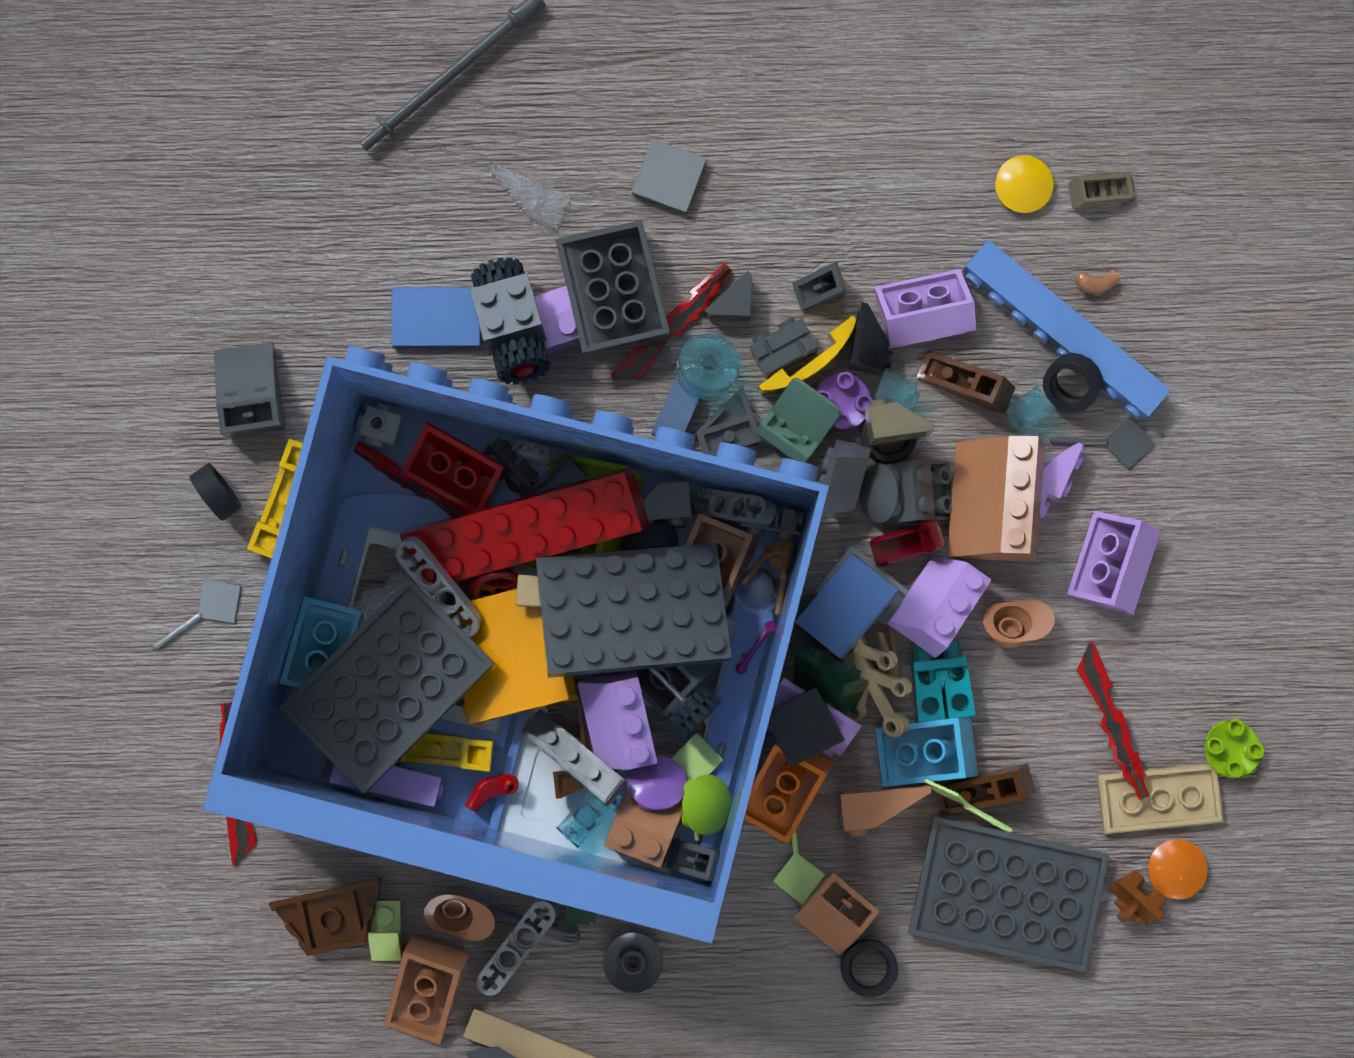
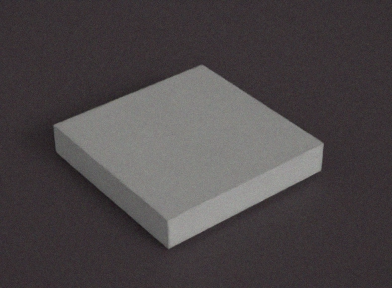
M652 138L634 184L632 195L687 214L707 158Z

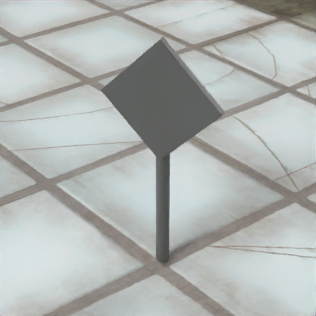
M1130 417L1107 439H1050L1052 444H1077L1079 442L1083 445H1105L1127 469H1130L1155 445Z

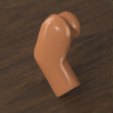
M1111 270L1101 278L1089 275L1087 272H1081L1075 278V283L1079 290L1094 296L1102 295L1121 281L1114 270Z

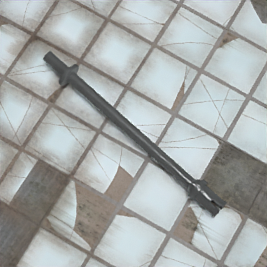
M524 0L516 8L512 6L508 10V18L386 121L381 117L376 118L380 126L360 141L359 144L367 152L387 134L394 139L396 137L393 131L394 128L515 27L524 28L528 25L527 21L546 6L543 0Z

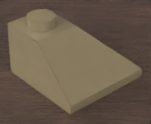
M888 399L871 401V406H867L864 410L869 445L929 437L934 431V425L896 402L889 403Z

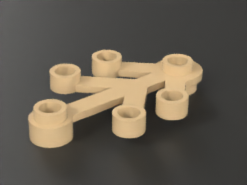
M862 635L853 646V651L850 650L843 658L840 676L833 681L832 688L837 695H845L851 692L853 688L851 676L855 665L860 674L854 702L846 710L847 717L855 722L866 717L867 709L865 706L868 692H870L884 719L883 731L892 738L900 737L909 730V720L905 714L893 711L880 685L890 688L895 696L903 697L911 692V682L907 678H897L871 668L866 658L876 661L878 667L884 671L894 668L897 665L898 659L892 651L884 652L868 646L866 639ZM885 656L889 658L890 665H887L885 663ZM841 681L845 684V690L840 686ZM899 683L904 686V692L899 689ZM854 708L858 709L859 716L854 713ZM891 722L895 724L896 730L892 728Z

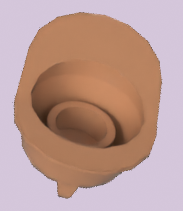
M1037 600L1002 602L994 604L986 610L983 615V626L990 635V638L1004 648H1016L1025 642L1042 639L1051 633L1055 626V616L1049 606Z
M459 888L444 890L430 899L424 908V918L432 929L465 940H484L491 935L495 928V918L492 911L486 905L473 900L465 890Z

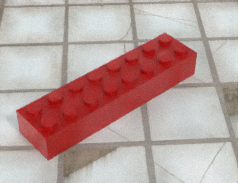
M633 467L410 528L401 533L400 538L401 541L409 536L419 538L454 581H459L533 561L536 558L547 557L644 530L650 523ZM407 548L405 553L408 556L411 554L414 555L416 553V549ZM422 558L420 562L416 563L415 567L418 568L425 560ZM430 568L422 570V576L426 581L435 582L437 580V574L434 570Z

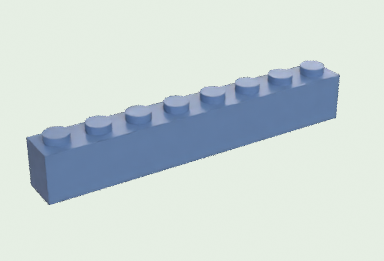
M990 240L985 242L962 272L966 274L965 279L975 288L982 287L989 293L987 297L990 301L999 307L1003 305L1012 312L1010 316L1022 326L1027 324L1034 330L1033 335L1043 344L1050 343L1057 349L1055 353L1058 357L1068 353H1077L1092 359L1099 367L1103 376V388L1101 389L1103 394L1113 401L1118 399L1125 405L1124 410L1134 419L1141 418L1145 420L1171 391L1170 388Z

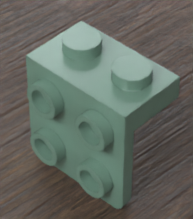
M793 378L772 410L760 423L755 433L760 435L767 443L774 445L785 453L788 458L806 463L841 414V409L799 378Z

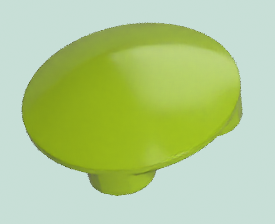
M1239 719L1219 722L1209 730L1204 742V753L1207 762L1215 772L1226 778L1240 779L1256 770L1264 755V747L1256 733Z
M701 775L694 780H688L683 788L685 792L682 801L683 825L701 835H711L718 832L726 824L731 807V796L728 787L720 778L714 775Z

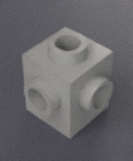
M377 403L375 408L367 405L366 412L361 411L356 428L360 429L359 435L362 438H366L365 444L381 448L382 444L396 448L405 419L401 415L394 414L393 408ZM378 423H382L381 428L375 429Z

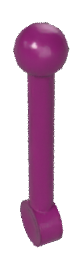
M767 621L764 624V631L744 660L736 665L735 670L738 674H744L747 671V664L769 633L776 630V624L773 621Z

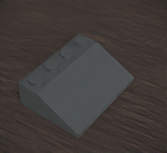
M642 220L555 239L583 354L642 347L669 340L670 332Z

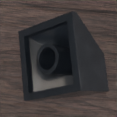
M862 302L857 313L847 369L882 375L885 368L890 369L893 351H888L889 341L869 304Z

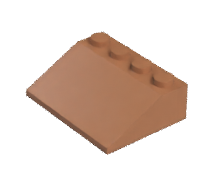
M1003 436L956 442L947 558L1037 561L1045 445L1039 436Z

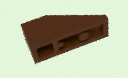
M931 351L927 352L917 374V378L1001 414L1005 413L1016 388L1005 376Z
M1028 763L940 785L958 793L977 809L1025 800L1035 793ZM936 793L942 816L969 811L963 807V804Z

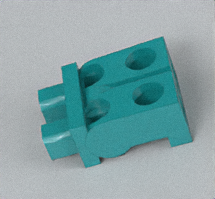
M951 642L948 648L943 651V659L933 660L932 655L921 647L915 646L914 662L910 665L916 723L945 718L976 716L967 667V656L962 657L959 642ZM942 691H943V694H944L945 708H944V705H943Z

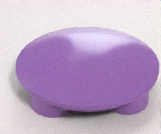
M849 372L836 373L826 377L816 388L818 393L841 409V414L831 429L849 431L859 427L866 420L864 410L867 406H871V401L873 400L868 387L860 378Z
M656 755L658 763L630 769L627 777V787L640 809L645 811L665 810L682 802L685 793L683 788L687 778L681 766L668 757Z

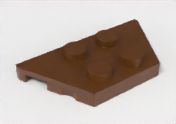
M376 878L270 902L269 907L272 911L277 912L286 924L284 927L292 936L297 938L299 946L307 956L365 944L368 942V933L371 930L382 879Z

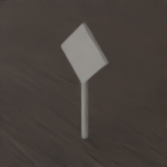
M203 580L198 613L155 643L153 649L157 650L200 618L235 623L241 586Z

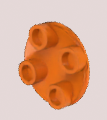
M1174 839L1154 848L1148 863V874L1152 886L1162 895L1171 899H1186L1199 892L1205 884L1208 875V865L1204 854L1196 845L1186 840Z

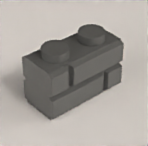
M791 317L778 325L780 330L769 335L768 331H765L752 339L754 344L750 345L749 350L766 380L782 368L785 370L818 352L819 348L802 318L795 321Z

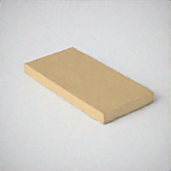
M1209 763L1143 770L1145 775L1144 783L1150 795L1148 797L1145 796L1138 776L1134 771H1129L1136 780V785L1143 798L1141 800L1138 799L1131 782L1122 776V772L1097 774L1103 834L1223 823L1218 773L1211 768Z

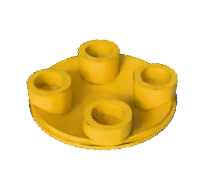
M1027 155L1016 156L1006 161L999 169L995 180V189L1000 204L1018 213H1031L1042 209L1051 198L1054 188L1053 176L1047 165L1041 160Z

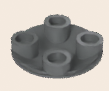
M874 464L865 471L859 493L860 503L865 515L875 523L886 522L892 516H898L901 511V503L898 500L900 474L896 469H890L884 464Z

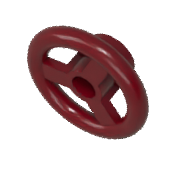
M503 568L479 575L470 587L473 599L485 597L480 593L479 589L490 591L495 595L517 588L518 573L508 568Z

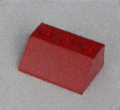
M426 422L401 473L471 512L489 506L501 483L505 465L433 424Z

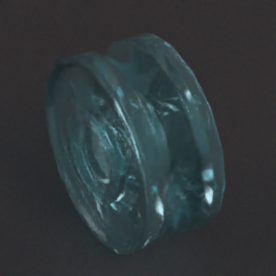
M712 333L698 334L689 339L681 349L675 367L677 381L683 390L694 398L702 400L718 399L727 394L733 386L735 379L739 375L741 362L736 348L723 336ZM702 363L710 364L714 370H706Z

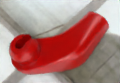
M501 774L480 780L468 797L465 806L477 813L490 798L499 795L515 794L519 788L517 777L512 774Z

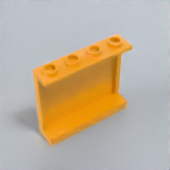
M517 589L471 601L482 617V624L479 630L469 638L495 665L463 696L465 702L463 704V714L466 720H468L469 725L481 726L485 725L484 722L558 703L579 701L574 676L548 678L540 608L515 606ZM460 606L453 614L456 615L458 611L461 612L463 607ZM469 618L467 620L463 619L461 623L464 626L468 624L471 626L473 621Z

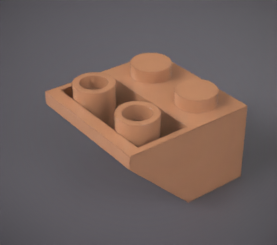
M830 871L793 917L837 954L841 955L861 936L880 911L839 876Z

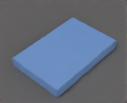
M392 287L391 346L480 347V326L470 289L474 287Z
M852 554L797 618L795 623L842 660L899 591Z

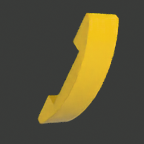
M851 316L829 333L828 339L833 344L830 348L790 378L782 368L759 385L758 391L760 394L782 392L793 378H799L806 382L820 373L836 358L846 344L856 323L855 317Z
M290 438L279 463L280 470L260 522L257 521L247 547L248 550L271 559L303 443Z
M426 733L398 762L407 761L461 767L460 769L490 772L494 741Z

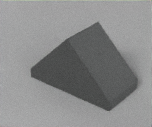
M838 262L825 266L792 283L801 311L842 298L847 291Z
M747 271L704 311L707 319L749 321L752 274Z
M674 839L666 868L707 881H713L719 849Z

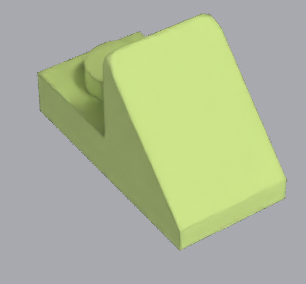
M401 900L377 901L371 930L368 933L371 961H398L402 959Z

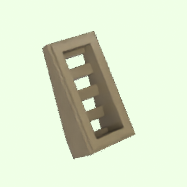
M1130 172L1076 176L1069 182L1073 210L1135 200ZM1116 181H1120L1122 195H1118ZM1107 182L1110 196H1107L1105 183ZM1094 184H1096V189H1097V195H1098V197H1095V194H1094V189H1093V185H1094Z

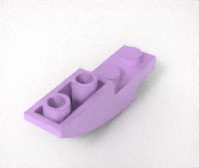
M1078 442L1043 467L1041 519L1044 518L1050 505L1046 501L1047 498L1056 501L1060 499L1061 495L1067 496L1073 483L1072 480H1069L1072 470L1079 469L1085 454L1081 453L1083 444Z

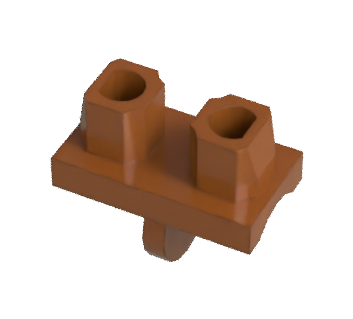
M1133 870L1124 877L1112 882L1108 889L1118 898L1114 903L1121 910L1117 916L1118 920L1124 922L1130 918L1135 924L1142 920L1146 925H1149L1163 917L1164 913L1161 909L1167 899L1155 889L1145 896L1139 890L1144 884L1145 879L1137 870Z

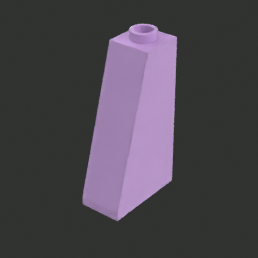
M326 756L321 776L329 783L358 789ZM395 764L368 792L434 807L436 800L440 801L442 797L444 783H441L442 777L436 774Z

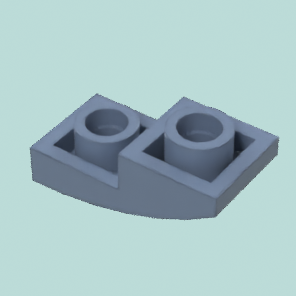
M676 377L651 435L655 437L658 426L685 432L703 389Z

